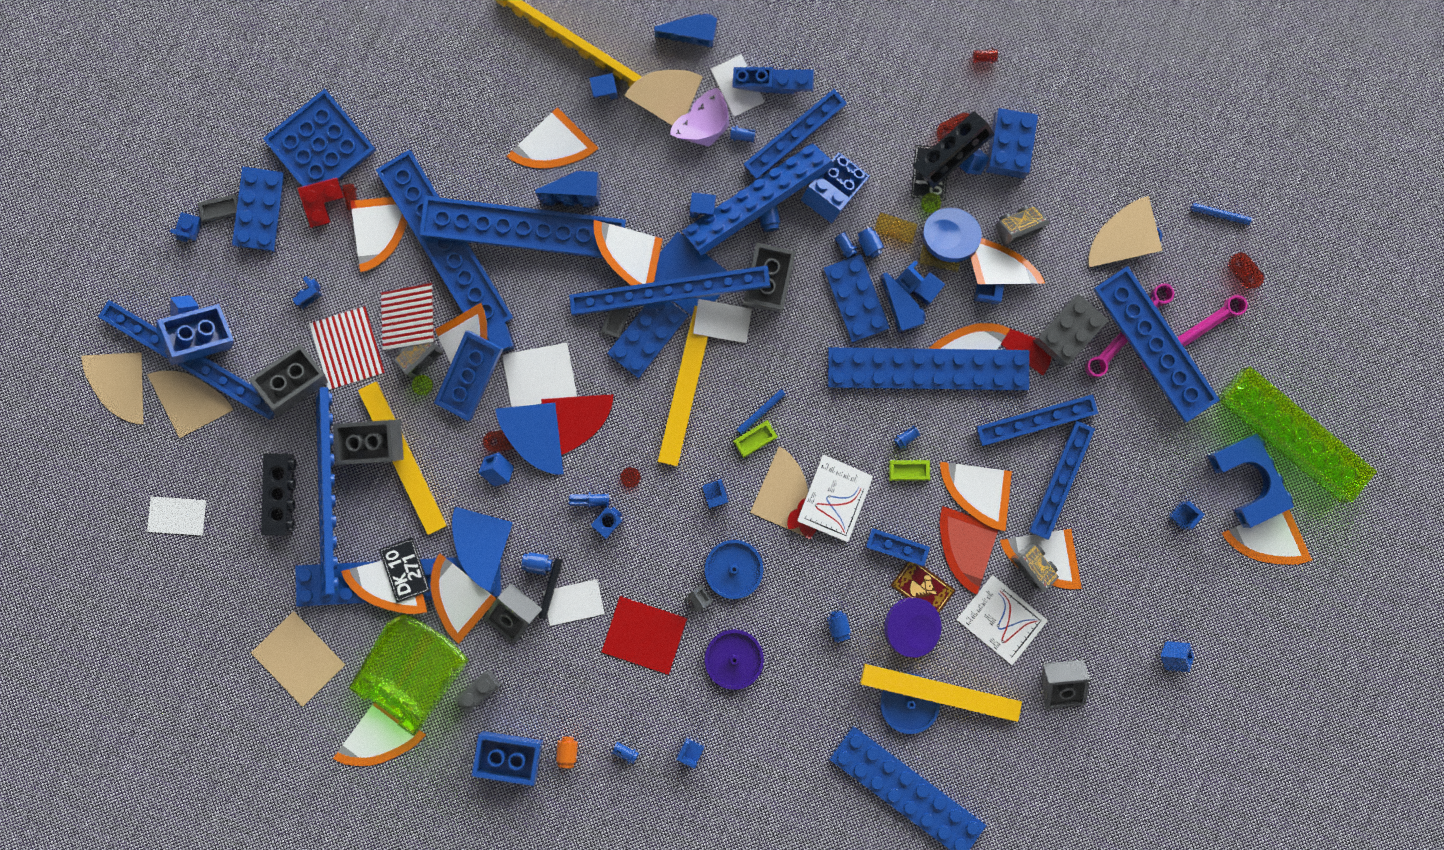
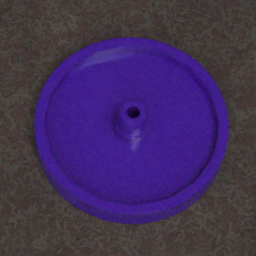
M915 597L905 598L895 603L889 610L884 623V633L889 646L898 654L911 658L921 657L929 653L938 643L942 629L941 618L936 608L930 602Z
M731 629L719 633L710 641L705 652V666L709 676L716 684L726 689L737 690L751 685L756 681L763 669L764 655L759 642L751 634L742 630Z

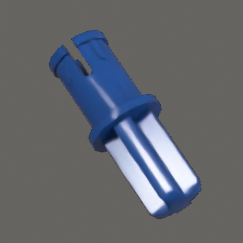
M591 492L589 494L569 495V505L589 506V508L591 506L609 507V494H591Z

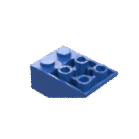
M839 152L832 159L834 167L813 180L800 199L831 224L843 212L870 177Z
M576 171L536 189L535 193L539 201L543 202V205L554 206L555 203H563V206L574 207L575 204H583V207L594 208L595 205H600L601 180L598 172Z

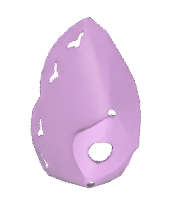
M719 89L709 90L698 98L693 104L690 113L682 115L674 123L670 134L707 147L717 141L729 127L727 104ZM716 94L715 100L709 99V97H713V95ZM703 103L704 109L698 110V108L701 107ZM686 120H688V126L682 125L686 122Z

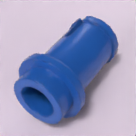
M737 125L731 127L730 139H733V141L754 142V129L738 128Z
M845 232L835 237V241H837L843 251V257L849 259L858 253L856 251L857 247L853 246Z
M912 425L911 428L901 435L897 434L894 442L899 449H905L910 442L921 435L918 429Z
M618 741L611 753L628 761L627 764H634L639 755L636 749L632 750Z

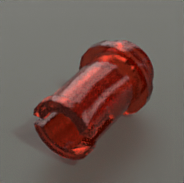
M991 48V50H973V63L991 62L993 64L998 61V50H994V48Z
M346 184L342 186L343 189L341 191L344 193L346 210H352L351 208L356 207L357 188L354 184Z

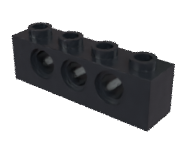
M973 111L921 157L913 167L934 189L995 134L989 124Z
M263 453L261 535L289 536L292 535V531L295 529L292 512L296 506L295 499H293L296 480L293 476L297 462L293 454ZM282 469L284 476L279 480L277 472ZM281 489L283 491V498L278 500L276 493ZM278 510H281L283 513V517L281 520H277L276 518V512Z

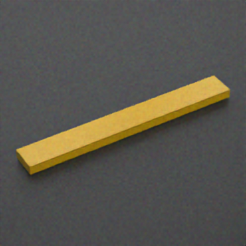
M697 306L694 307L658 459L660 463L678 466L708 340V336L693 334Z
M378 382L358 390L372 421L396 420ZM402 433L404 460L392 462L427 534L431 535L447 527V524Z
M864 664L860 680L862 685L1016 722L1019 720L1022 701Z

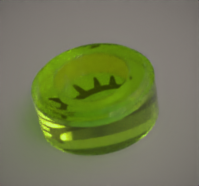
M927 193L921 200V208L926 213L932 214L941 207V199L935 193Z
M419 375L413 379L412 389L416 394L425 396L432 391L433 382L429 377Z

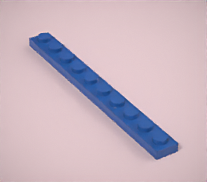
M760 266L571 294L569 297L571 315L576 316L768 288L771 286L768 266Z
M107 301L98 316L99 318L167 358L155 326L115 302ZM205 356L177 364L265 418L272 420L275 416L250 383Z

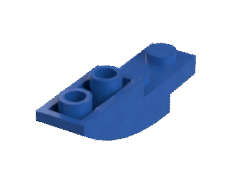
M734 67L732 87L748 91L778 94L812 92L815 72L813 69L774 70L773 67Z

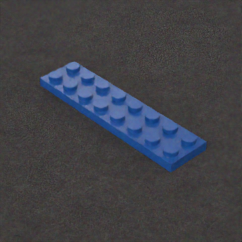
M812 143L776 168H773L760 179L755 180L754 183L739 191L727 201L721 203V205L714 209V215H704L682 230V233L702 256L834 167V164L826 154Z
M1128 266L1093 288L1101 303L1184 423L1190 421L1220 400Z
M855 726L851 727L829 758V760L950 850H970L987 826Z

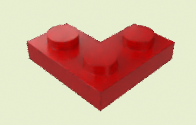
M337 177L297 188L310 228L330 223L324 203L344 198Z

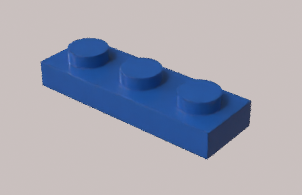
M871 528L865 546L866 548L921 566H925L930 550L929 546Z

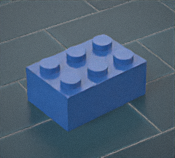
M998 108L993 118L992 131L995 135L990 138L988 157L990 158L986 164V173L1022 179L1029 174L1038 114Z
M219 304L157 320L156 330L170 365L229 350L234 342Z
M482 731L478 735L472 776L534 786L537 782L543 740Z

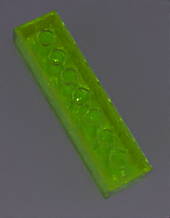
M1251 366L1240 369L1218 396L1219 402L1340 503H1352L1377 473L1373 467Z

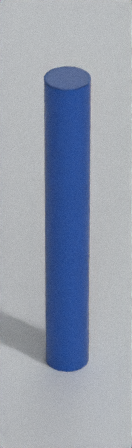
M1196 203L1191 205V211L1246 225H1250L1252 217Z
M780 389L736 430L743 435L786 395L785 392Z

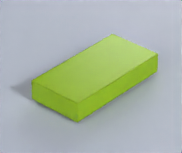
M766 420L733 442L742 457L745 458L778 438L768 420Z
M889 460V481L930 480V460Z

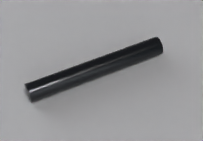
M555 558L539 618H547L563 562L561 559Z

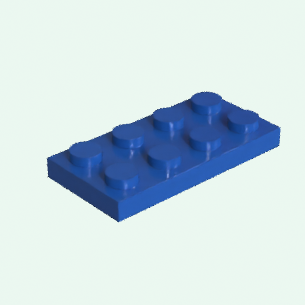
M242 166L232 242L233 247L275 252L284 172Z
M861 254L823 268L851 343L890 328Z
M672 302L645 305L607 354L639 379L689 316Z
M469 330L465 331L434 403L466 421H471L503 348Z

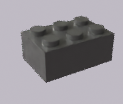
M756 243L751 268L768 266L771 287L747 290L743 301L744 306L782 314L796 251Z
M1078 293L1071 298L1033 341L1063 368L1074 360L1109 320Z
M301 344L249 378L253 388L276 417H279L328 383L324 372Z
M401 419L333 424L336 465L404 460Z

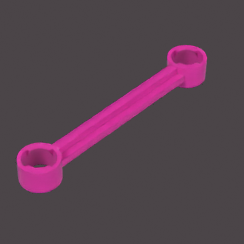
M1160 284L1151 291V300L1157 309L1174 298V289L1169 284ZM1157 289H1166V301H1161L1157 297ZM1122 332L1113 339L1099 356L1093 357L1086 362L1085 371L1090 377L1097 378L1107 372L1108 363L1128 342ZM1098 360L1100 362V374H1095L1091 371L1090 364L1092 361Z
M1240 295L1228 298L1221 309L1177 338L1183 347L1187 346L1230 316L1236 317L1243 314L1248 307L1246 299ZM1232 299L1240 302L1238 303L1239 310L1237 313L1233 312L1230 308V301Z

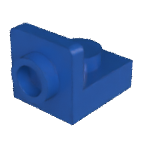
M181 212L176 229H171L170 233L176 236V240L188 243V240L196 241L202 223L201 217Z
M307 276L303 280L309 288L297 292L296 297L292 299L296 306L302 309L323 296L319 291L321 289L319 283Z

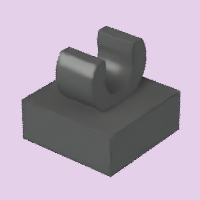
M702 585L687 594L688 597L684 600L685 602L691 600L694 607L690 610H697L698 612L713 602Z

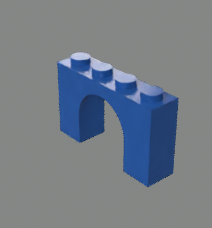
M1258 434L1248 435L1207 455L1215 473H1223L1242 463H1247L1254 466L1262 476L1263 487L1260 495L1255 500L1234 510L1243 528H1252L1294 507L1292 503L1293 498L1286 491L1283 485V478L1276 471L1274 460L1267 454L1264 448L1265 442Z

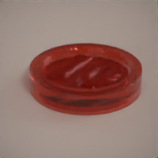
M628 467L622 471L620 478L623 485L632 488L639 484L641 475L637 469Z

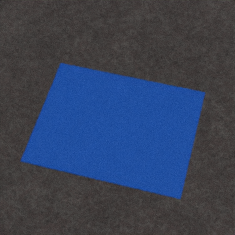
M677 231L659 254L654 282L726 272L727 270L706 253L701 256L691 243ZM720 295L674 302L692 316L694 307L698 306V299L715 302Z

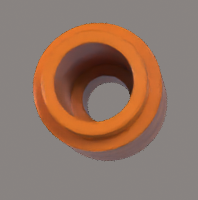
M562 737L561 740L557 741L556 762H558V767L574 768V763L577 762L578 742L574 741V737Z

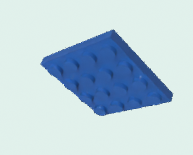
M325 88L263 138L302 187L336 177L339 182L377 151Z

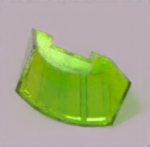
M404 613L385 625L350 684L349 689L363 700L371 699L398 719L397 725L412 736H415L467 665L469 659L444 635L422 621Z

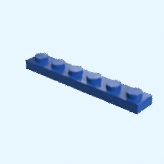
M833 89L746 161L743 166L755 180L759 179L847 105V102Z
M1092 394L977 426L976 431L981 446L1099 413Z
M1079 421L1074 422L1028 532L1049 540L1095 428Z

